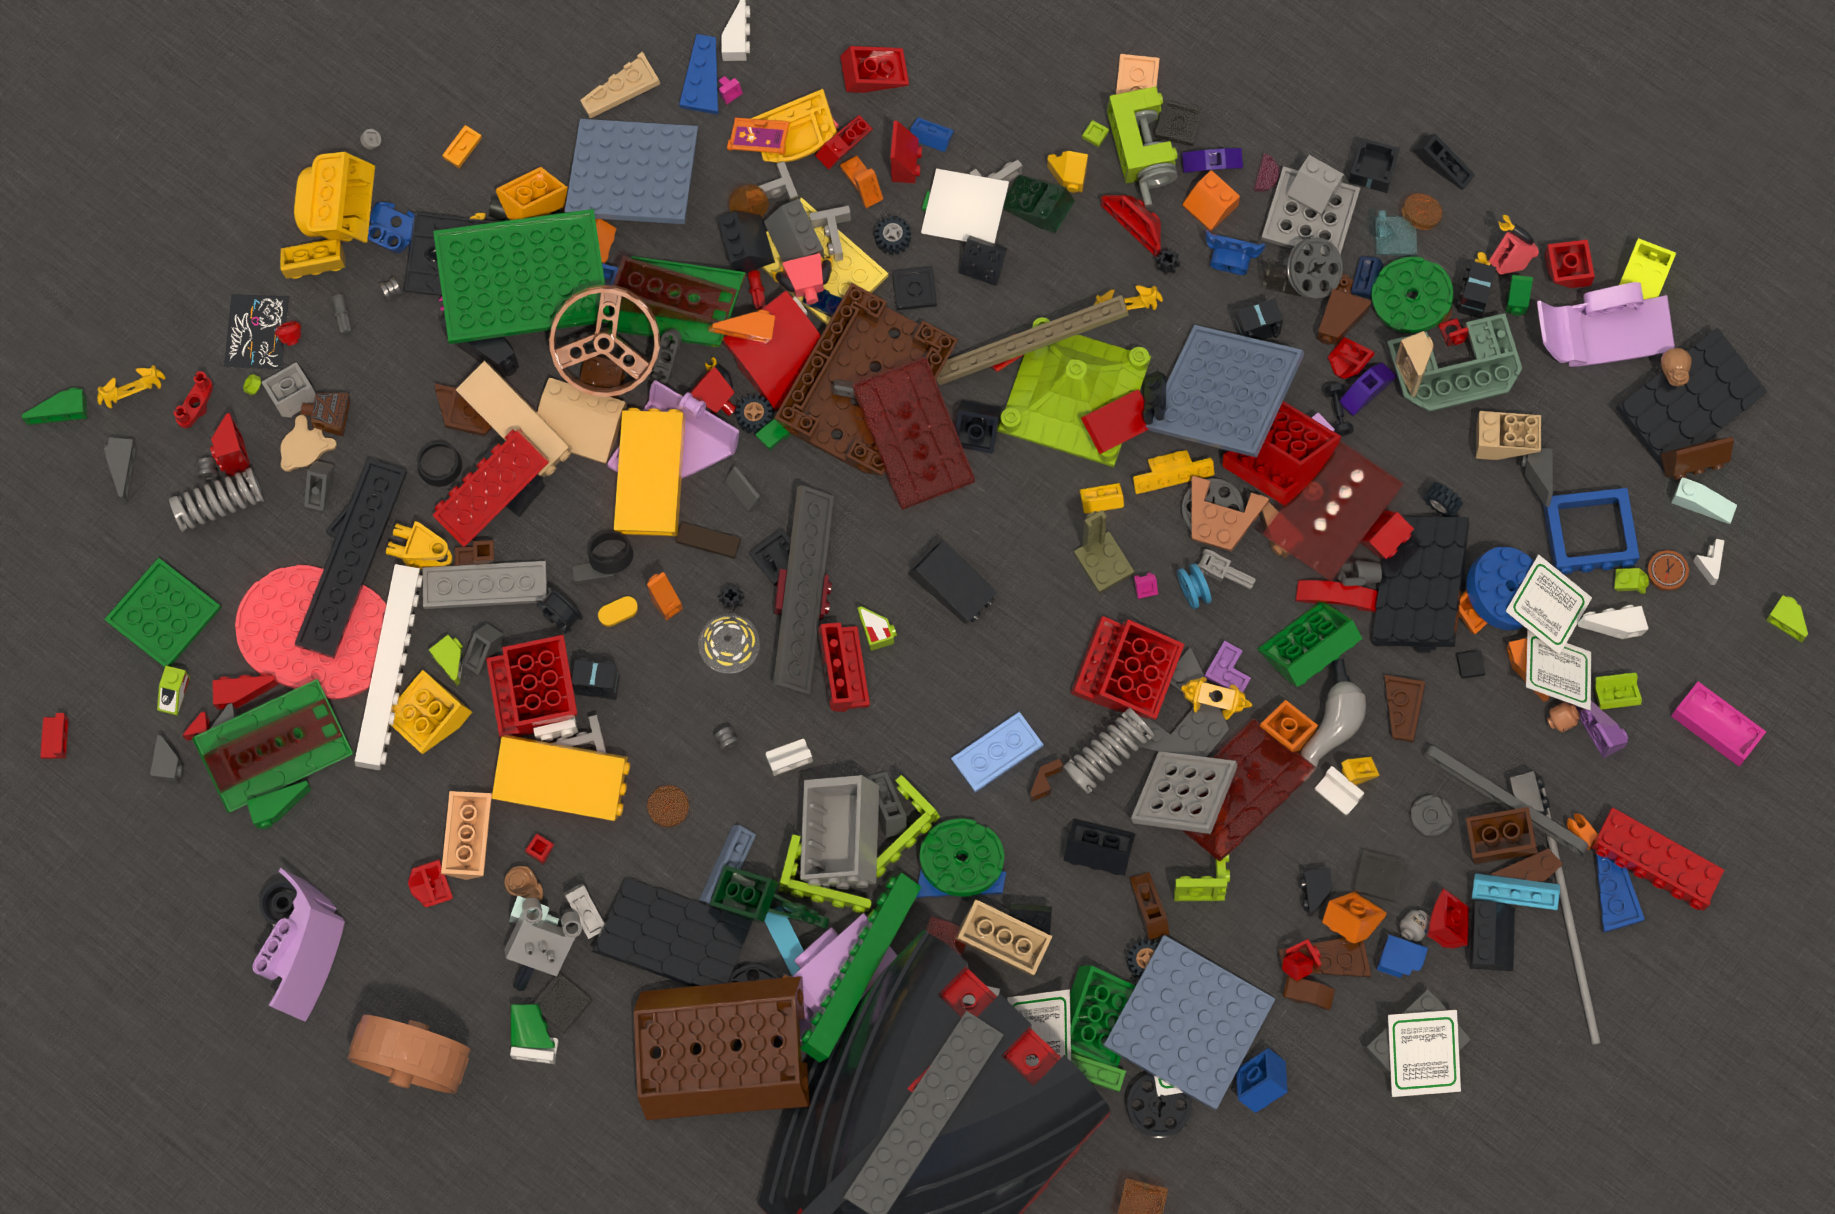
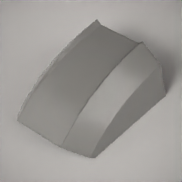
M297 362L261 382L282 417L292 418L294 414L301 411L302 403L314 404L316 393Z

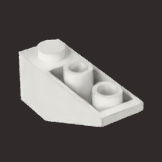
M740 0L722 33L723 61H746V53H750V41H746V35H750V23H746V18L750 17V6H746V0Z
M1633 605L1624 606L1621 610H1615L1614 608L1606 609L1598 614L1588 612L1577 623L1578 627L1620 639L1642 636L1648 630L1642 606L1634 607Z

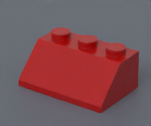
M228 413L211 438L213 446H210V450L221 472L225 471L227 476L231 477L235 476L237 472L240 474L244 473L251 466L242 434L231 414Z

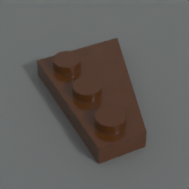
M1384 675L1393 739L1414 743L1426 683L1420 680Z
M1548 848L1490 875L1545 882L1563 866V863Z

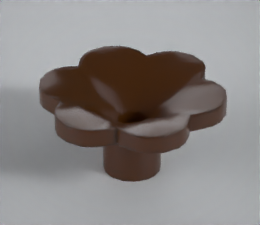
M1342 274L1340 283L1335 290L1353 295L1351 289L1354 280L1350 279L1347 274Z

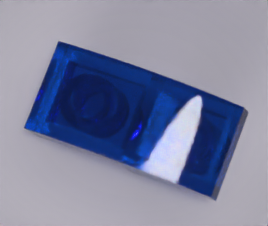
M824 289V291L817 293L818 302L807 304L805 298L802 302L814 310L832 317L843 298L831 295L828 290Z

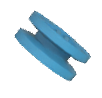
M1192 563L1189 565L1190 575H1188L1184 568H1180L1177 570V577L1188 604L1195 610L1199 608V597L1206 605L1211 603L1212 599L1209 587L1200 568L1196 563Z

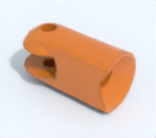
M1575 813L1573 815L1575 821L1568 818L1566 822L1570 832L1583 839L1589 845L1587 849L1589 850L1598 833L1583 815Z

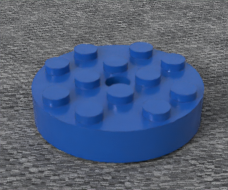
M1511 547L1493 548L1478 557L1471 565L1467 574V593L1473 608L1484 621L1498 629L1518 630L1524 627L1506 612L1534 563L1522 551Z

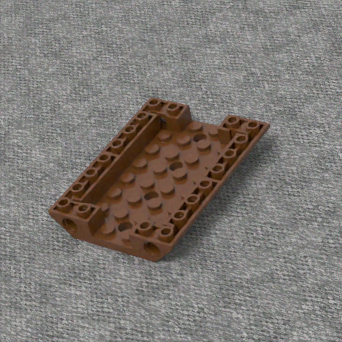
M851 283L774 419L793 436L863 473L882 476L959 339L925 321H922L920 325L886 307L887 301ZM897 330L900 336L893 339L889 336V332ZM877 363L880 365L881 370L873 372L869 366ZM834 380L873 386L875 389L872 401L862 400L859 406H854L850 402L851 397L832 393ZM833 431H840L843 437L835 440L832 438L831 433Z
M803 977L641 991L634 1009L637 1098L646 1120L809 1107L807 1063L801 1062L799 1020H805ZM780 1035L783 1039V1044L781 1047L776 1048L774 1039ZM739 1039L742 1042V1048L736 1052L733 1048V1043ZM696 1043H699L702 1047L698 1055L693 1053V1046ZM656 1047H660L661 1056L655 1059L653 1050Z

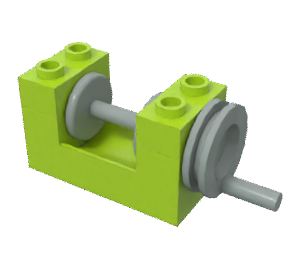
M1156 86L1109 96L1107 114L1125 184L1139 181L1145 207L1153 205L1149 189L1165 186L1175 181L1178 177L1175 167V159H1177L1176 148H1172L1171 141L1153 142L1148 126L1149 123L1158 120L1161 105L1163 104L1162 94L1157 92ZM1138 126H1141V130H1142V134H1143V138H1144V142H1145L1144 145L1142 144V140H1141V136H1140V132H1139Z

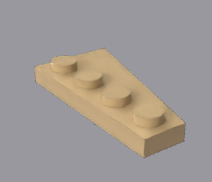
M643 52L638 54L637 59L632 63L628 62L624 65V69L618 74L610 76L608 78L609 81L604 85H599L580 100L589 118L595 117L660 85L657 75Z

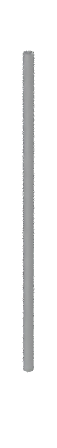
M1542 788L1543 794L1546 796L1545 788ZM1547 808L1549 815H1546V817L1551 819L1550 810ZM1547 836L1549 849L1560 860L1557 842ZM1561 866L1555 872L1557 884L1560 885L1559 896L1592 1045L1600 1044V1038Z

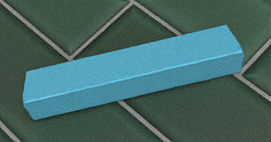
M1475 874L1472 899L1557 910L1560 885Z
M781 905L773 909L780 912H784ZM767 913L765 923L793 976L800 970V967L794 960L804 950L788 918Z

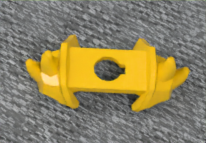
M1136 285L1135 287L1140 295L1124 299L1125 303H1133L1126 306L1127 310L1143 307L1148 309L1150 304L1152 309L1156 310V299L1163 302V297L1157 291L1156 286L1147 288ZM1111 289L1102 296L1097 295L1094 305L1112 299L1114 290Z
M154 365L151 368H137L136 371L142 376L139 380L117 388L115 387L116 380L112 378L104 387L99 386L97 389L98 404L101 405L104 399L107 407L112 408V400L114 403H117L119 399L147 388L151 389L152 383L158 389H161L159 378L165 379L166 377Z
M1202 677L1190 680L1186 685L1181 686L1184 698L1193 703L1194 712L1200 709V703L1227 709L1223 710L1222 714L1225 720H1228L1233 713L1242 712L1244 708L1252 707V703L1246 699L1245 694L1233 684L1229 688L1205 683L1207 679ZM1214 690H1219L1222 693V699L1219 702H1213L1208 697L1209 692L1212 693Z

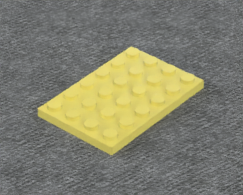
M800 198L810 220L809 213L817 211L803 198ZM824 226L814 228L824 249V260L832 256L833 267L829 281L823 285L824 291L817 293L818 302L807 304L805 296L796 298L825 325H828L851 283L872 293L888 277V273L839 230L838 234L843 252V260L835 262V257L830 255L828 247L831 239L826 237ZM767 231L775 263L764 266L762 269L773 278L771 271H780L779 267L783 268V262Z

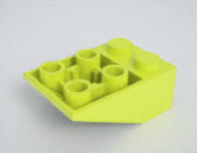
M1638 238L1619 285L1639 282L1642 287L1643 300L1659 297L1676 252Z

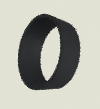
M430 443L421 450L418 456V473L422 480L431 486H447L454 482L461 473V457L447 443ZM435 447H447L453 450L456 456V465L453 471L443 478L429 477L420 467L423 455Z
M603 532L594 537L590 542L589 562L592 568L600 573L614 574L621 572L633 560V549L627 537L619 532ZM608 540H619L627 544L625 554L612 562L599 561L592 555L596 546Z

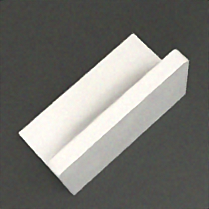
M805 739L766 752V757L774 776L813 762Z
M1331 766L1326 772L1325 777L1315 787V791L1344 815H1348L1364 795L1362 790L1352 782H1349L1333 766Z
M550 1037V1040L555 1042V1048L511 1047L510 1056L512 1059L555 1064L558 1039Z

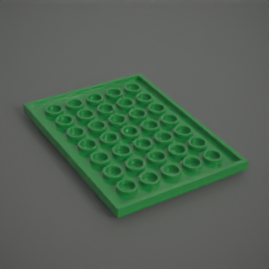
M594 209L433 231L449 344L551 330V325L557 311L569 297L589 286L605 285ZM601 293L589 294L571 304L561 315L557 329L597 324ZM607 305L603 308L604 313L610 315L609 306ZM603 319L602 323L611 322V320Z

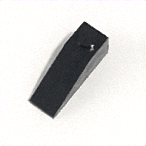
M1436 134L1423 136L1412 150L1427 166L1461 190L1475 176Z

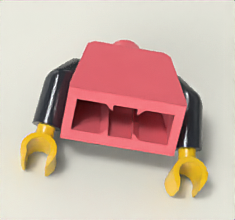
M1503 215L1506 223L1498 221L1499 226L1503 231H1511L1506 233L1489 261L1485 253L1479 252L1477 254L1478 259H1475V262L1496 267L1495 272L1500 275H1507L1511 272L1524 270L1531 259L1538 256L1539 251L1533 243V237L1517 224L1513 225L1508 215Z
M820 253L783 262V268L779 267L780 271L774 272L772 270L771 272L774 281L779 282L787 291L794 293L796 297L805 296L807 304H814L818 302L817 293L824 291L823 285L829 281L833 260L832 256L824 260Z

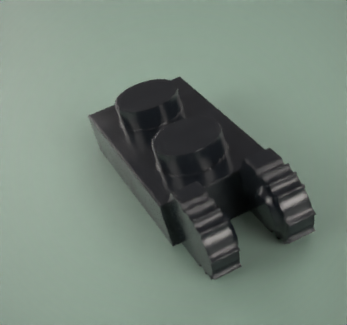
M1163 373L1145 378L1143 417L1145 423L1150 425L1153 423V413H1155L1158 421L1164 419V409H1166V376Z

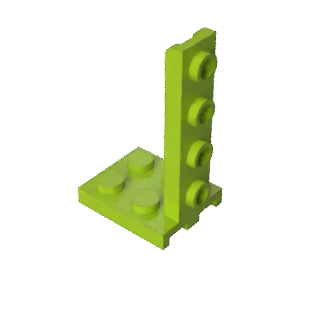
M902 775L895 780L899 785L897 789L906 800L909 798L913 800L911 804L922 816L877 858V878L886 872L887 869L885 867L899 860L902 856L901 852L906 847L909 849L917 842L916 837L921 833L925 834L932 827L931 823H935L940 818L934 807Z
M1223 804L1214 824L1216 878L1203 876L1201 879H1192L1190 876H1183L1176 879L1174 901H1225L1227 882H1230V869H1226V862H1229V850H1225V842H1228V830H1224V823L1228 822V812L1224 810Z
M792 834L778 891L783 893L788 891L791 892L792 896L803 898V895L811 897L812 901L823 903L824 901L831 902L832 906L844 908V906L851 907L852 911L857 913L869 912L871 906L870 899L820 886H809L808 883L794 880L798 866L794 862L795 859H800L802 843H799L801 836Z

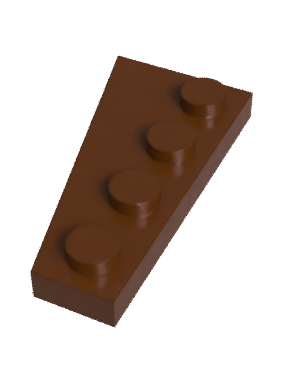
M1345 938L1312 944L1320 952L1321 957L1319 959L1322 965L1318 970L1313 965L1311 974L1371 977L1364 940L1354 944ZM1305 948L1299 950L1304 955L1309 957ZM1281 949L1278 951L1281 967L1283 965V958H1285L1284 953L1286 949Z

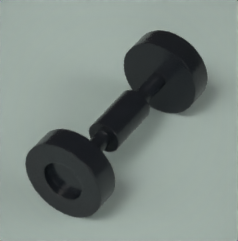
M1333 384L1327 386L1324 389L1325 396L1334 397L1336 418H1339L1340 425L1334 427V432L1340 436L1352 434L1354 432L1353 424H1344L1342 402H1339L1338 398L1339 395L1345 393L1344 385Z

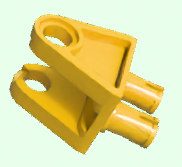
M416 521L413 528L398 523L395 525L397 529L393 530V536L401 537L408 541L405 547L389 542L388 546L390 548H386L387 555L401 558L406 566L419 569L451 565L453 560L452 554L448 549L447 543L441 537ZM446 554L448 555L447 561H444V562H438V561H437V560H441V559L445 558Z

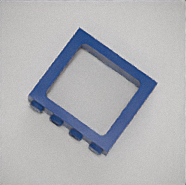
M1627 488L1552 496L1550 507L1545 506L1543 503L1553 566L1562 574L1567 575L1579 570L1586 573L1597 568L1611 570L1615 566L1630 568L1637 564L1640 557ZM1619 503L1627 550L1616 553L1567 557L1558 510Z

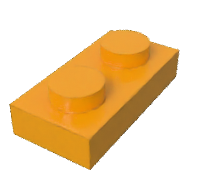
M465 125L442 155L443 159L460 168L481 141V134Z

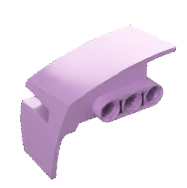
M1639 282L1585 293L1583 295L1584 303L1574 306L1553 307L1542 301H1537L1543 344L1560 363L1569 362L1570 367L1643 358L1663 354L1667 350L1675 348L1668 296L1643 300L1642 287Z
M280 868L279 872L297 891V896L293 901L295 909L289 919H281L275 925L254 960L253 971L269 980H274L278 976L283 978L269 1006L306 1022L329 975L345 921L334 913L337 909L335 905L315 886Z

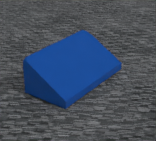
M917 117L910 130L919 139V143L943 152L946 151L954 134L952 129Z

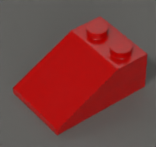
M850 46L840 56L846 92L866 93L909 85L903 48Z
M894 121L890 156L892 182L916 184V176L920 177L921 165L917 163L918 158H922V146H919V139L899 121Z

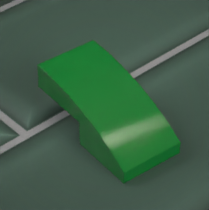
M774 419L755 435L770 451L782 439L786 440L791 434Z

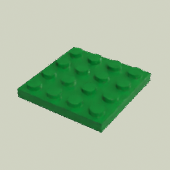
M158 558L104 620L165 668V666H172L222 607Z

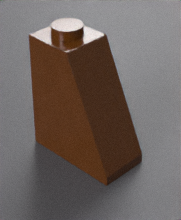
M1332 289L1316 339L1327 345H1336L1367 314L1371 301Z

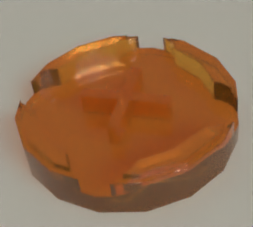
M750 184L735 189L730 195L728 202L731 212L741 211L761 215L762 217L767 212L769 206L765 191L757 185Z
M1423 193L1410 195L1402 208L1404 218L1408 219L1412 226L1422 230H1429L1440 222L1443 213L1437 200Z
M666 785L656 789L649 797L647 809L654 823L661 827L670 828L679 825L685 820L689 812V802L685 793L679 788Z

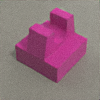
M724 76L719 80V83L722 85L719 91L722 100L726 104H729L743 94L740 83L736 78L730 81Z
M1150 572L1147 573V576H1135L1134 580L1138 599L1158 595L1155 574Z

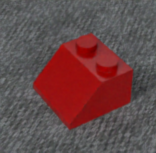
M1384 510L1357 540L1378 557L1387 559L1397 552V547L1401 543H1405L1411 537L1410 533L1414 528L1398 512Z

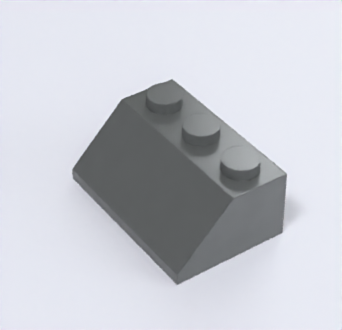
M800 199L782 205L764 221L782 262L818 253L825 259L824 249Z

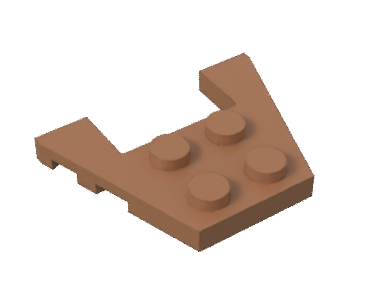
M1192 476V540L1232 552L1253 521L1258 518L1262 509L1267 506L1269 498L1251 493L1246 510L1243 513L1206 502L1205 499L1211 482Z

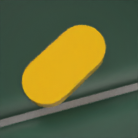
M626 596L603 606L598 612L600 623L606 627H611L635 616L638 611L637 602L634 598Z

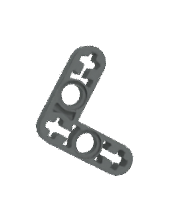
M668 329L662 335L658 358L653 367L654 373H650L646 379L650 381L656 380L661 384H665L671 378L682 341L681 334L676 329ZM671 335V336H673L672 339L674 340V342H673V343L670 345V347H669V346H668L669 343H670V338H669V336ZM624 349L621 350L616 356L620 357L621 354L624 352ZM662 353H669L671 361L664 360ZM626 355V360L628 361L626 364L634 363L635 359L632 355ZM642 355L650 362L651 358Z

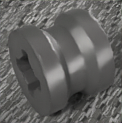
M391 277L386 283H379L387 301L392 300V297L395 295H402L394 277Z
M206 457L196 461V465L199 468L197 473L199 479L210 480L218 477V471L215 468L217 465L215 458Z
M732 726L726 727L714 735L715 740L720 743L722 752L728 751L740 743L738 737H735L733 734Z

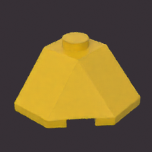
M1065 151L1062 152V156L1058 157L1055 154L1048 155L1047 167L1061 187L1072 193L1083 192L1088 154Z

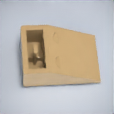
M1479 411L1476 423V459L1499 460L1541 451V415Z

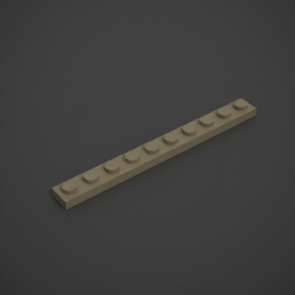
M1120 295L948 359L937 378V382L939 385L948 383L1129 316L1125 300Z

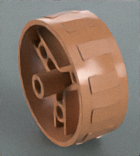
M601 284L589 286L576 292L564 302L552 322L549 347L555 367L571 386L593 396L610 397L633 390L651 373L658 358L660 332L656 317L649 308V305L640 296L616 285ZM601 293L596 332L556 347L557 325L565 310L582 297ZM622 296L634 302L645 313L651 323L655 347L650 362L616 335ZM611 305L614 307L615 313L613 315H606L603 308ZM602 320H612L613 330L606 327L601 328ZM607 338L610 342L603 343L600 339ZM594 339V348L596 350L586 352L583 344ZM615 342L624 349L620 357L610 352ZM579 347L582 350V354L578 357L573 356L571 348ZM604 354L635 379L617 387H595L575 378L566 367ZM626 355H632L635 362L629 365L624 362L623 358Z
M362 1015L360 1022L357 1024L347 1060L368 1070L390 1077L389 1083L409 1089L410 1085L413 1084L444 1093L457 1094L467 1067L471 1049L457 1041L428 1031L430 1026L417 1021L409 1020L408 1024L382 1017Z

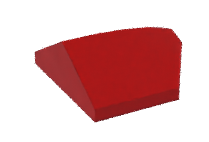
M1344 337L1330 353L1328 359L1334 374L1341 379H1346L1359 374L1374 356L1375 352Z
M440 859L412 868L408 885L411 894L424 907L453 899L447 875L441 874L442 863Z

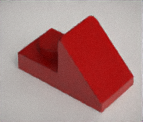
M201 712L182 735L186 741L192 740L194 736L210 729L208 715L205 712Z

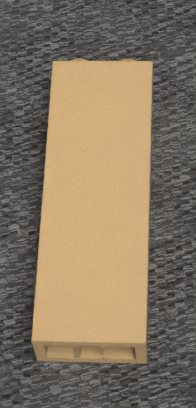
M484 361L456 389L505 441L507 440L504 437L512 429L517 431L521 428L523 430L522 434L550 461L538 473L540 476H550L557 469L555 466L560 461L564 462L571 455L570 451L573 448L488 362Z

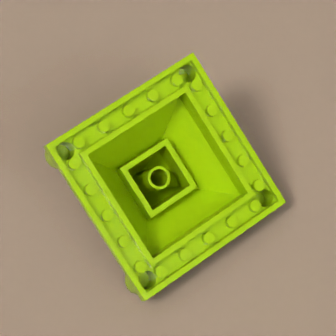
M1044 317L1038 318L1034 321L1032 328L1048 323L1050 320ZM1075 335L1026 353L1021 362L1007 406L1001 414L998 432L1115 467L1122 443L1099 454L1081 418L1137 389L1140 391L1151 356L1143 347L1126 350L1082 335Z

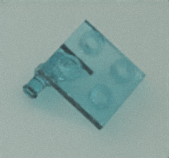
M1379 211V217H1375L1377 255H1417L1416 216L1387 217V211Z

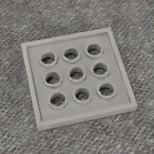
M1283 166L1261 240L1293 249L1297 243L1304 239L1320 238V234L1327 233L1330 236L1328 241L1334 244L1341 255L1360 187L1342 183L1333 197L1338 198L1341 204L1335 206L1329 203L1322 215L1316 213L1315 217L1309 218L1305 212L1311 209L1287 196L1298 170ZM1294 205L1297 210L1291 213L1286 210V207ZM1331 215L1336 221L1328 223L1325 221V217ZM1287 222L1292 228L1290 230H1283L1280 225ZM1308 228L1311 234L1304 236L1300 233V230ZM1306 244L1303 252L1310 253V247ZM1324 245L1321 247L1322 256L1327 254V247Z
M1159 751L1131 817L1132 822L1135 824L1211 834L1237 769L1236 761ZM1173 770H1176V773H1175V774H1173V775H1167L1168 773L1172 772ZM1191 773H1196L1195 776L1187 778ZM1211 775H1215L1212 780H1206ZM1166 787H1170V789H1169L1168 791H1166V792H1160L1161 790L1165 789ZM1184 790H1189L1188 793L1180 795ZM1204 792H1208L1207 796L1199 797ZM1159 804H1163V806H1162L1161 808H1159V809H1154L1155 806H1158ZM1179 806L1182 807V809H1181L1180 811H1177V812H1174V811H1173L1174 809L1178 808ZM1197 809H1202L1200 813L1192 814Z

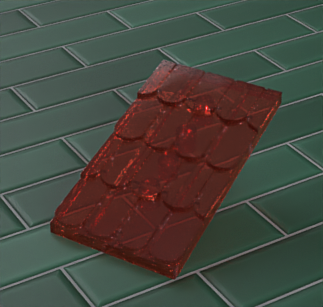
M926 357L853 383L855 396L902 510L975 482V477Z
M1340 441L1318 474L1295 498L1281 509L1262 535L1332 581L1400 491L1404 483Z
M1253 719L1213 757L1236 761L1237 769L1211 834L1183 830L1185 834L1218 861L1223 860L1268 815L1288 799L1291 793L1310 777L1316 767L1298 752H1292L1260 727L1261 723L1256 719ZM1211 775L1206 780H1212L1215 775ZM1184 790L1180 795L1188 793L1189 790ZM1204 792L1199 797L1207 796L1208 792ZM1179 806L1178 808L1174 809L1173 811H1174V812L1180 811V810L1182 809V807ZM1197 809L1192 814H1198L1202 809Z

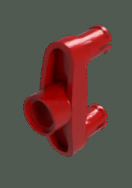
M202 371L196 372V376H194L196 383L183 405L177 406L175 408L176 411L174 410L176 422L181 428L191 427L198 417L203 416L207 411L206 404L213 391V383ZM200 402L197 408H192L194 403Z

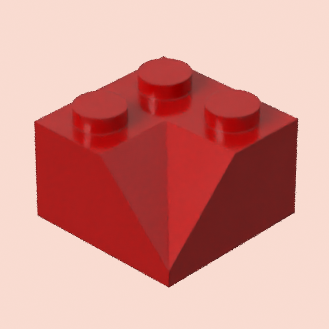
M1588 240L1547 245L1544 253L1547 271L1555 284L1568 288L1592 285L1595 275Z

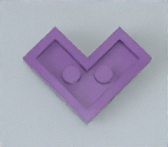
M1224 641L1204 675L1205 678L1225 688H1229L1231 684L1236 685L1239 690L1244 692L1251 677L1234 669L1243 650Z

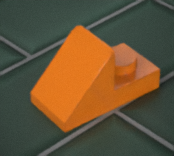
M1466 590L1460 598L1458 617L1463 620L1472 634H1476L1487 622L1473 608Z

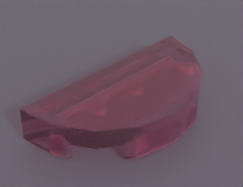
M1265 153L1254 190L1257 192L1271 189L1279 178V166H1277L1272 156Z

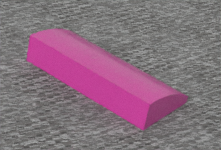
M1699 681L1671 715V717L1739 767L1766 733L1764 729Z

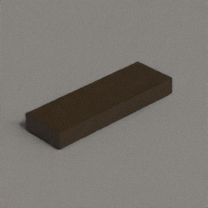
M684 522L681 523L676 538V543L733 559L736 557L741 538Z

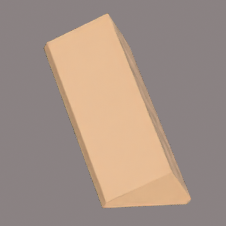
M450 791L441 874L464 880L484 876L491 793Z

